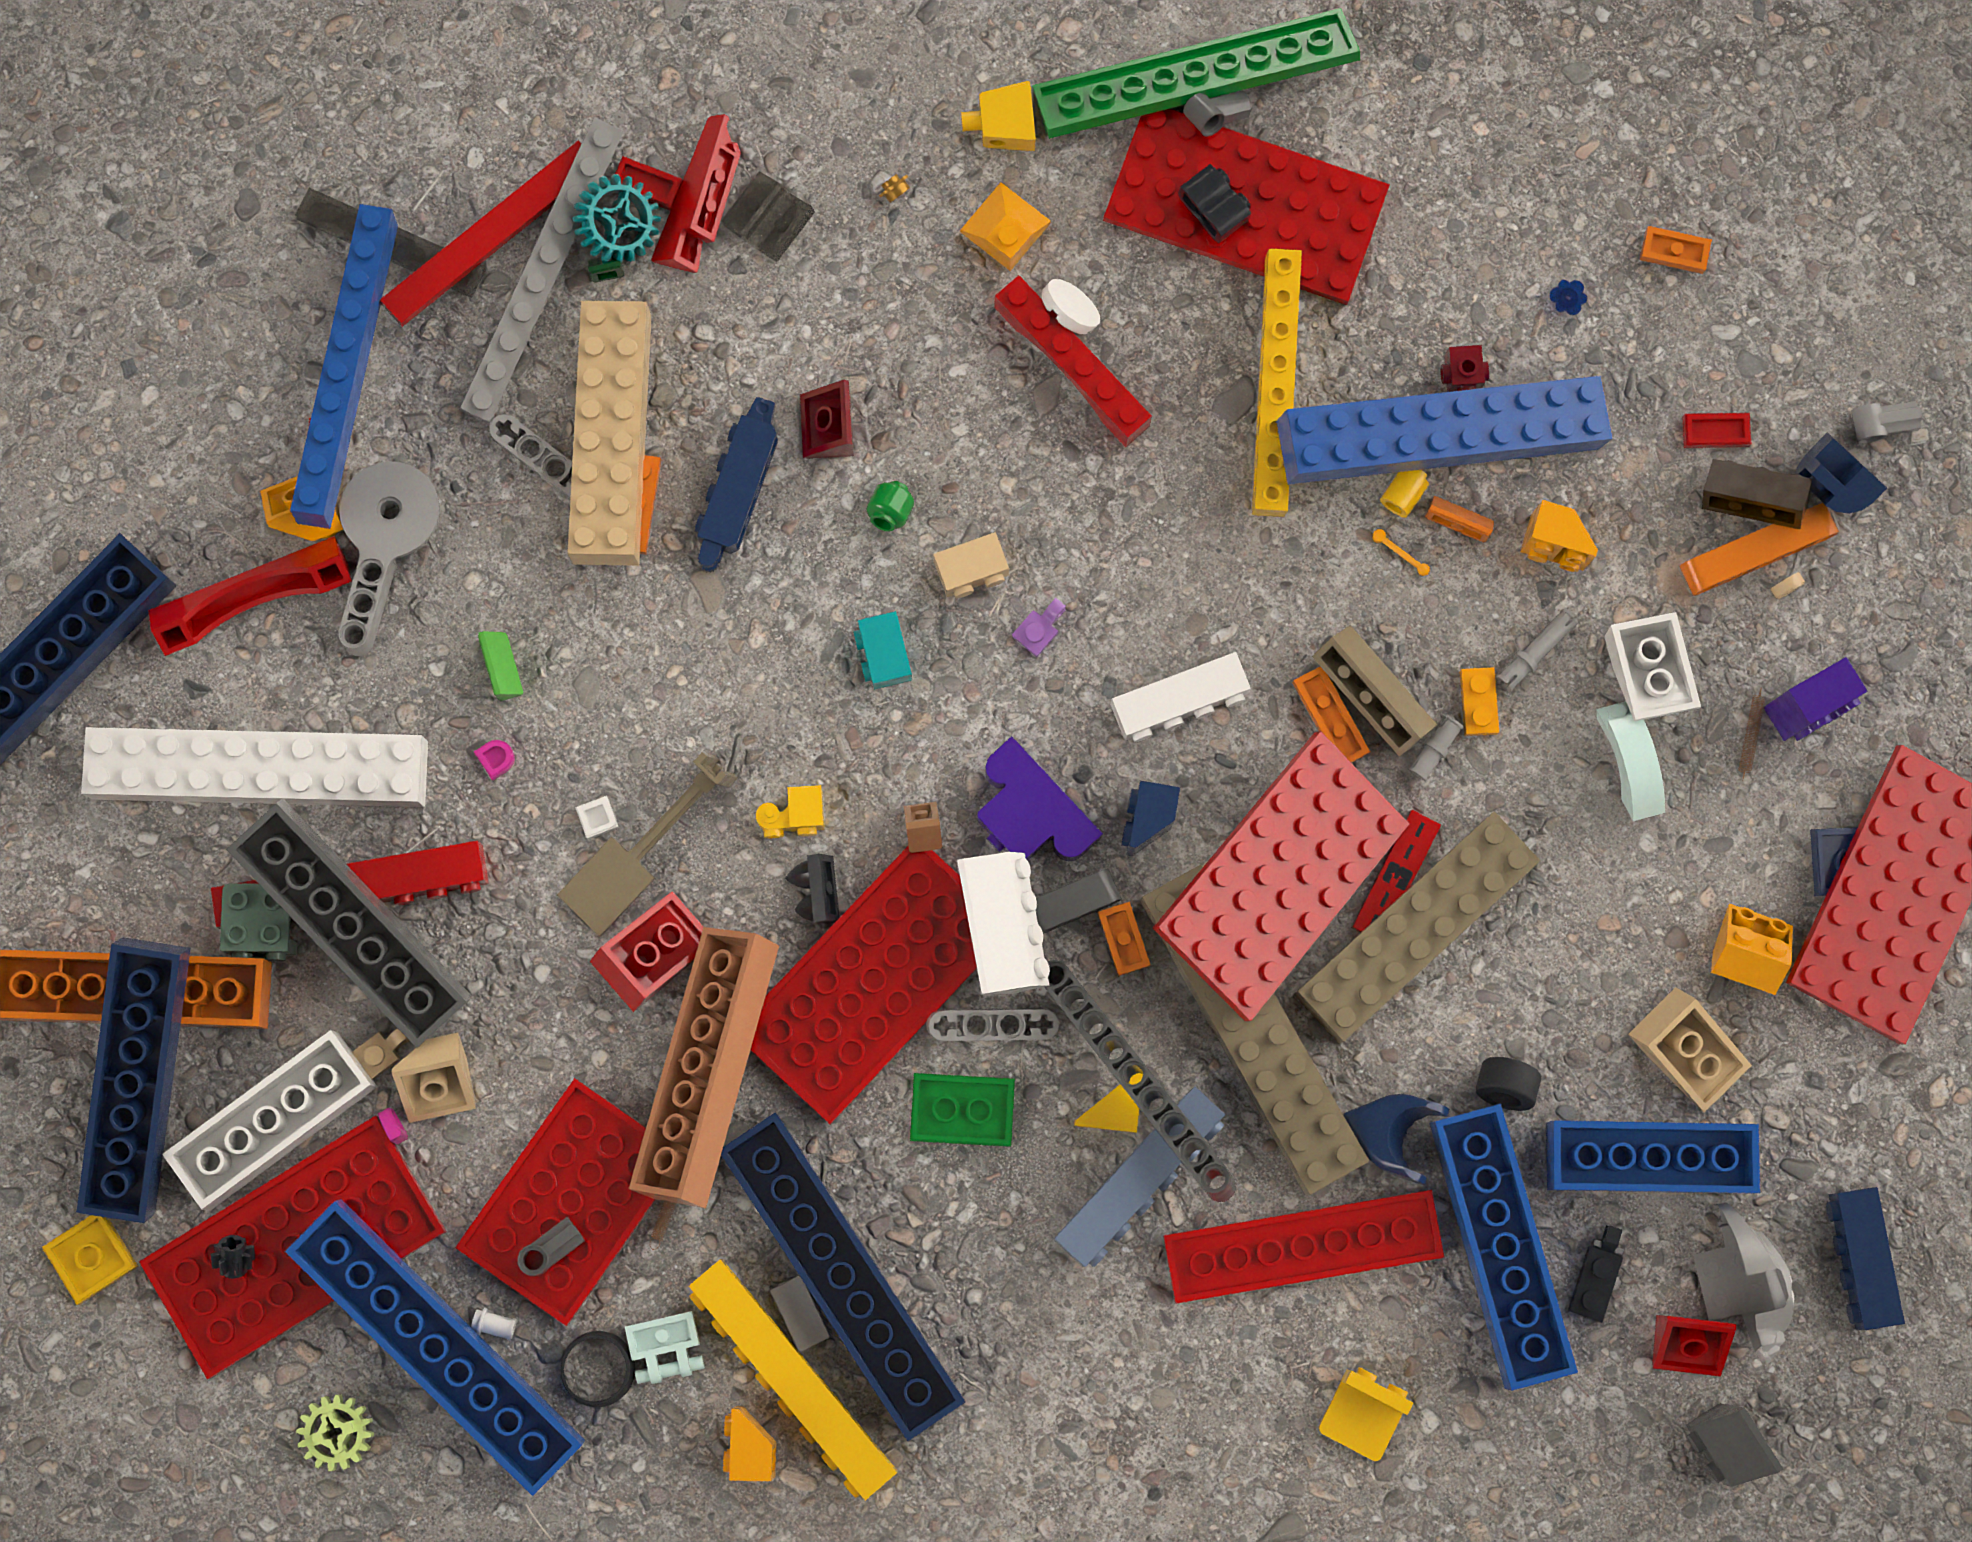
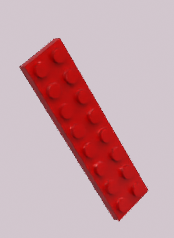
M1432 1190L1163 1235L1175 1304L1445 1258Z

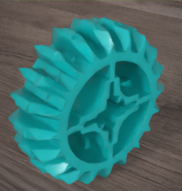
M614 174L610 181L606 176L600 177L599 185L594 181L589 183L588 189L590 193L587 191L580 192L579 196L585 203H575L574 208L582 212V215L574 216L572 219L575 223H582V227L576 229L575 234H585L586 239L581 242L582 247L590 244L593 245L590 255L596 256L602 251L601 258L604 262H608L611 256L616 260H620L621 263L623 256L627 262H632L635 260V254L640 257L646 254L644 246L650 248L654 245V241L648 235H659L660 231L652 226V224L661 221L660 216H652V211L658 209L659 205L657 203L649 205L647 200L653 196V193L650 191L643 195L640 193L644 186L643 183L639 182L632 188V177H625L621 184L620 176ZM604 194H618V198L613 201L611 208L595 207L598 200ZM630 201L637 208L640 219L630 213ZM618 213V219L623 222L615 226L616 220L611 218V215ZM594 220L601 222L604 226V238L606 240L598 233ZM623 230L638 232L634 240L628 245H615Z

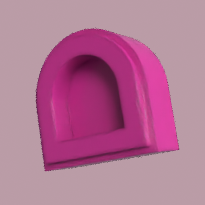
M492 740L474 751L492 780L509 771L514 764L515 755L512 748L501 740Z
M389 1107L378 1113L381 1124L391 1142L398 1145L408 1139L407 1137L409 1136L392 1108Z

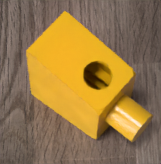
M1030 81L980 93L979 111L961 112L962 132L981 130L983 147L1035 151L1036 137Z

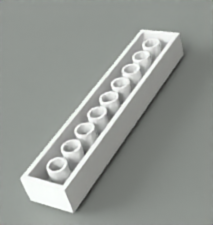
M86 727L81 794L92 800L276 804L284 799L288 804L425 807L428 741L422 735Z

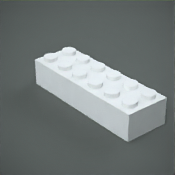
M330 1030L162 1155L201 1210H212L378 1086L353 1055L352 1050L341 1035Z

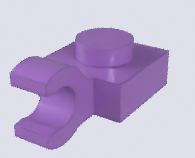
M1055 598L1041 616L1033 610L1014 631L1012 637L1037 658L1058 634V630L1052 625L1065 612L1066 606Z

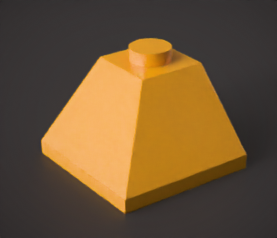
M1000 182L961 228L960 232L1011 271L1050 225L1051 221Z
M298 476L260 491L266 523L270 528L310 541L321 538L327 539L336 535L338 531L343 530L337 504L331 529L297 524L290 508Z

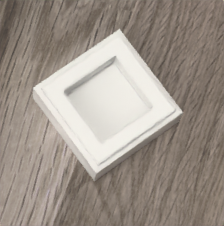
M607 796L575 807L588 840L619 828Z

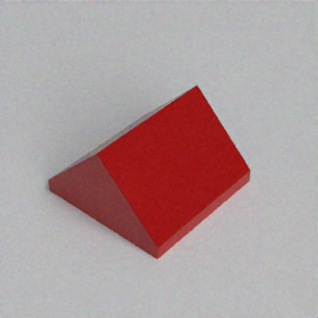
M1656 1315L1653 1369L1721 1377L1736 1332V1324Z

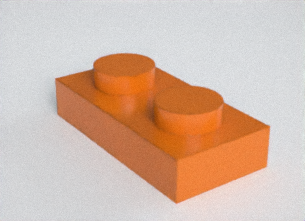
M1648 226L1645 230L1640 260L1703 274L1706 271L1712 239Z
M1130 901L1098 911L1097 914L1118 977L1150 967L1151 964Z

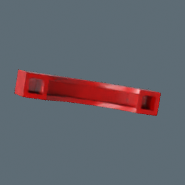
M1020 275L995 295L994 308L1018 333L1039 348L1065 374L1084 396L1103 424L1125 447L1150 427L1152 415L1072 331L1058 322L1056 313L1053 310L1049 312L1045 308L1040 296Z
M333 536L148 610L151 632L163 654L167 656L197 644L220 624L254 606L291 595L322 594L352 582L348 562L336 537Z

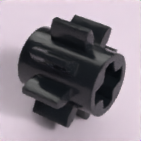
M229 1235L222 1238L218 1244H214L215 1253L210 1254L212 1269L219 1268L221 1276L231 1279L245 1275L248 1270L252 1269V1261L255 1260L254 1245H247L246 1238L238 1235Z

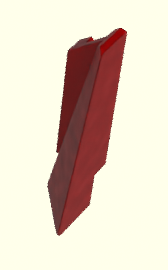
M726 114L710 116L706 121L652 255L651 261L656 264L697 273L703 241L705 243L715 241L741 155L738 143L732 142L729 136L727 123L730 120Z

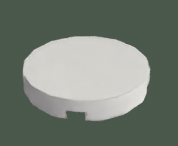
M1052 279L1042 290V301L1045 308L1049 312L1053 309L1058 314L1056 317L1058 322L1070 331L1078 334L1091 333L1100 323V315L1095 305L1080 289L1071 283L1061 279Z

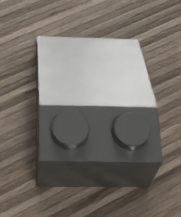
M1719 1403L1686 1424L1690 1431V1434L1687 1435L1689 1442L1698 1453H1704L1709 1461L1706 1468L1717 1483L1722 1482L1723 1485L1733 1487L1779 1473L1783 1470L1782 1465L1744 1407Z

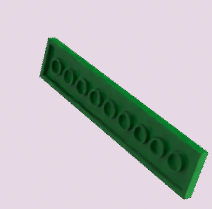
M1342 8L1035 84L1032 85V91L1045 130L1050 139L1185 105L1191 97L1198 93H1204L1209 98L1360 61V49Z

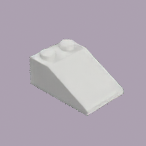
M1676 612L1610 626L1604 636L1612 668L1634 721L1701 708Z

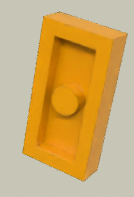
M1495 667L1461 669L1460 684L1464 736L1497 735L1499 733Z

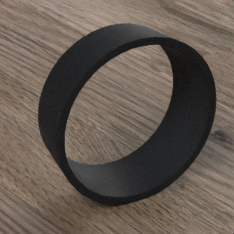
M605 1331L588 1332L573 1340L565 1350L560 1365L562 1383L568 1394L583 1405L590 1407L609 1406L619 1401L629 1391L635 1377V1360L632 1361L629 1346L620 1337ZM599 1338L613 1343L621 1351L625 1359L626 1375L624 1382L614 1395L605 1400H584L571 1391L565 1380L564 1365L568 1354L577 1344L587 1339Z

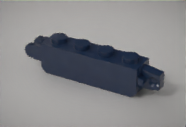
M756 397L747 415H741L738 424L733 423L730 428L727 441L731 442L728 453H722L716 470L720 472L717 483H711L705 500L709 503L705 515L700 513L694 532L698 533L699 543L702 544L699 550L700 554H698V562L706 573L717 570L724 552L732 554L738 551L742 544L778 444L777 433L772 425L776 406L770 400Z

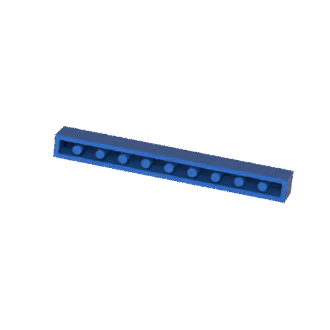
M359 205L290 508L297 524L331 529L381 305L380 299L383 296L398 229L393 210L389 208Z

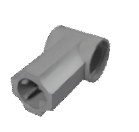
M1916 401L1888 406L1873 403L1851 410L1858 443L1875 442L1886 438L1888 435L1918 431L1922 428V413Z

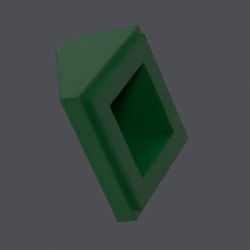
M611 256L608 262L602 261L601 257L588 261L589 273L594 283L625 276L621 261L614 259L613 256Z

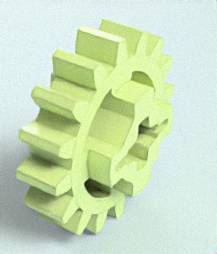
M337 1394L333 1399V1403H331L329 1397L324 1396L321 1397V1407L316 1403H311L309 1409L312 1414L301 1415L300 1419L306 1425L297 1429L296 1433L304 1435L305 1440L299 1442L298 1447L307 1446L309 1451L305 1454L304 1458L307 1460L315 1456L317 1458L315 1462L316 1468L322 1467L327 1462L328 1471H335L338 1463H340L344 1470L350 1468V1458L356 1463L362 1460L359 1454L360 1450H370L371 1447L365 1443V1438L373 1437L374 1432L367 1431L366 1425L372 1423L373 1420L372 1418L363 1419L362 1414L365 1412L366 1407L361 1406L355 1409V1398H349L343 1403L342 1394ZM336 1409L347 1412L354 1420L348 1421L340 1417L339 1411ZM321 1416L322 1424L318 1432L314 1433L315 1423ZM333 1426L334 1428L340 1427L342 1429V1434L338 1435L337 1438H330L329 1431L333 1430ZM357 1432L355 1444L350 1449L349 1441L353 1433ZM322 1444L330 1448L334 1456L321 1451L318 1445Z

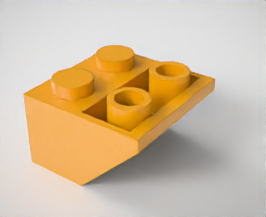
M1542 500L1530 516L1520 552L1528 554L1527 557L1530 560L1540 563H1546L1548 560L1560 564L1559 567L1563 570L1578 572L1579 570L1584 571L1597 555L1598 549L1575 509Z
M1729 903L1713 950L1711 973L1776 995L1791 967L1793 926L1781 919L1770 918L1755 913L1749 908L1738 907Z
M735 1406L731 1409V1414L725 1415L724 1436L730 1437V1449L724 1451L723 1472H729V1481H772L776 1476V1441L744 1406Z

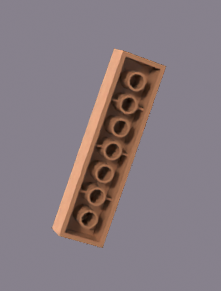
M703 928L629 1186L630 1190L653 1199L706 1209L779 945L756 933Z

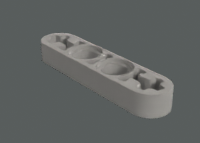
M506 414L496 416L492 420L489 429L493 440L570 499L571 483L568 480L572 474V461L514 417ZM509 423L511 424V431L519 438L516 444L506 434L499 437L500 431L498 427L500 425L506 427ZM528 442H535L540 446L538 455L533 458H526L522 455V448ZM560 461L565 465L564 474L557 478L549 476L547 473L548 466L552 462Z
M1043 1008L945 1009L933 1012L927 1019L926 1025L929 1034L940 1041L1050 1039L1057 1033L1059 1021L1055 1013ZM1029 1014L1028 1021H1040L1041 1015L1045 1014V1019L1051 1021V1027H1046L1045 1033H1041V1030L1037 1027H1027L1029 1034H1024L1026 1023L1023 1015ZM957 1015H962L960 1021L962 1035H957V1028H947L943 1035H940V1030L934 1028V1023L940 1022V1016H945V1020L948 1022H958ZM979 1015L985 1020V1028L980 1034H971L967 1029V1022L972 1016ZM1006 1015H1014L1019 1023L1017 1030L1012 1034H1005L1000 1026L1001 1020Z

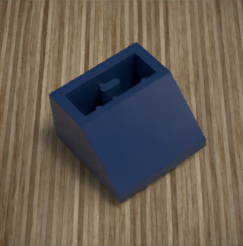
M1140 780L1138 788L1131 789L1127 813L1133 814L1132 822L1126 821L1121 846L1127 847V856H1134L1171 830L1176 817L1180 787Z

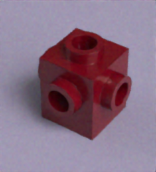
M1482 345L1448 348L1444 355L1445 364H1441L1440 368L1442 384H1447V392L1483 388L1485 381H1489V364L1487 361L1483 362Z

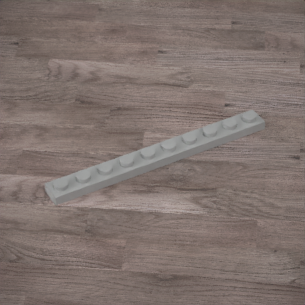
M596 117L593 118L460 406V411L488 424L491 422L576 237L575 230L580 228L582 224L573 222L572 218L574 216L582 215V212L574 208V204L578 202L585 203L579 194L582 191L590 193L588 189L589 183L594 181L599 185V178L604 176L624 131Z

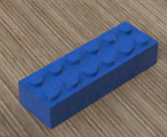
M1556 1120L1546 1122L1547 1190L1723 1194L1760 1193L1759 1124Z

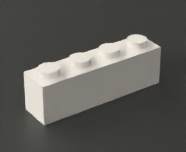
M1234 652L1112 698L1111 707L1124 740L1133 738L1134 742H1139L1153 735L1152 731L1164 726L1165 731L1181 726L1184 724L1182 719L1195 715L1196 719L1206 717L1215 712L1213 707L1226 703L1227 707L1240 704L1246 700L1244 696L1248 695L1251 688L1238 655Z

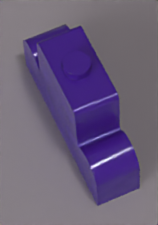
M1012 736L987 759L985 766L986 778L992 786L1002 790L978 811L977 821L990 834L986 839L999 853L1002 850L1005 852L1025 853V858L1028 861L1046 843L1053 840L1055 854L1060 859L1069 862L1079 859L1102 838L1103 833Z

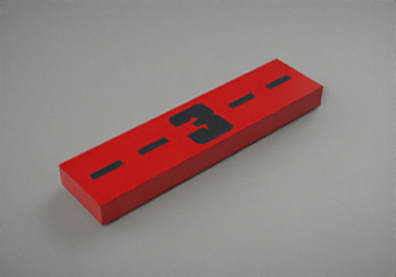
M1410 810L1406 818L1409 825L1392 845L1351 927L1352 929L1361 933L1410 888L1441 824L1414 810Z

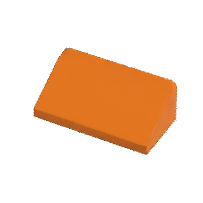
M1437 496L1433 497L1425 515L1428 520L1483 543L1488 540L1494 527L1492 519Z

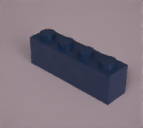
M1878 1187L1828 1194L1830 1201L1826 1203V1210L1829 1220L1834 1222L1836 1235L1833 1236V1245L1837 1256H1841L1843 1269L1840 1270V1281L1843 1289L1848 1291L1850 1304H1847L1846 1310L1849 1322L1854 1324L1855 1330H1871L1905 1324Z

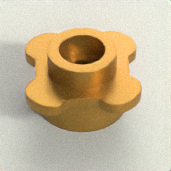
M895 174L881 185L885 191L878 196L880 198L885 196L889 203L894 201L911 188L905 181L908 175L906 174L900 179Z

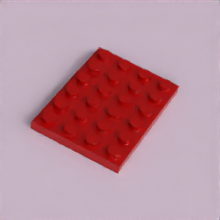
M574 1078L455 1248L559 1322L568 1326L656 1200L629 1189L646 1127ZM568 1217L585 1241L540 1276H530L522 1272L518 1266L519 1252ZM537 1250L529 1252L525 1259L526 1266L530 1270L539 1269L544 1262L542 1253Z

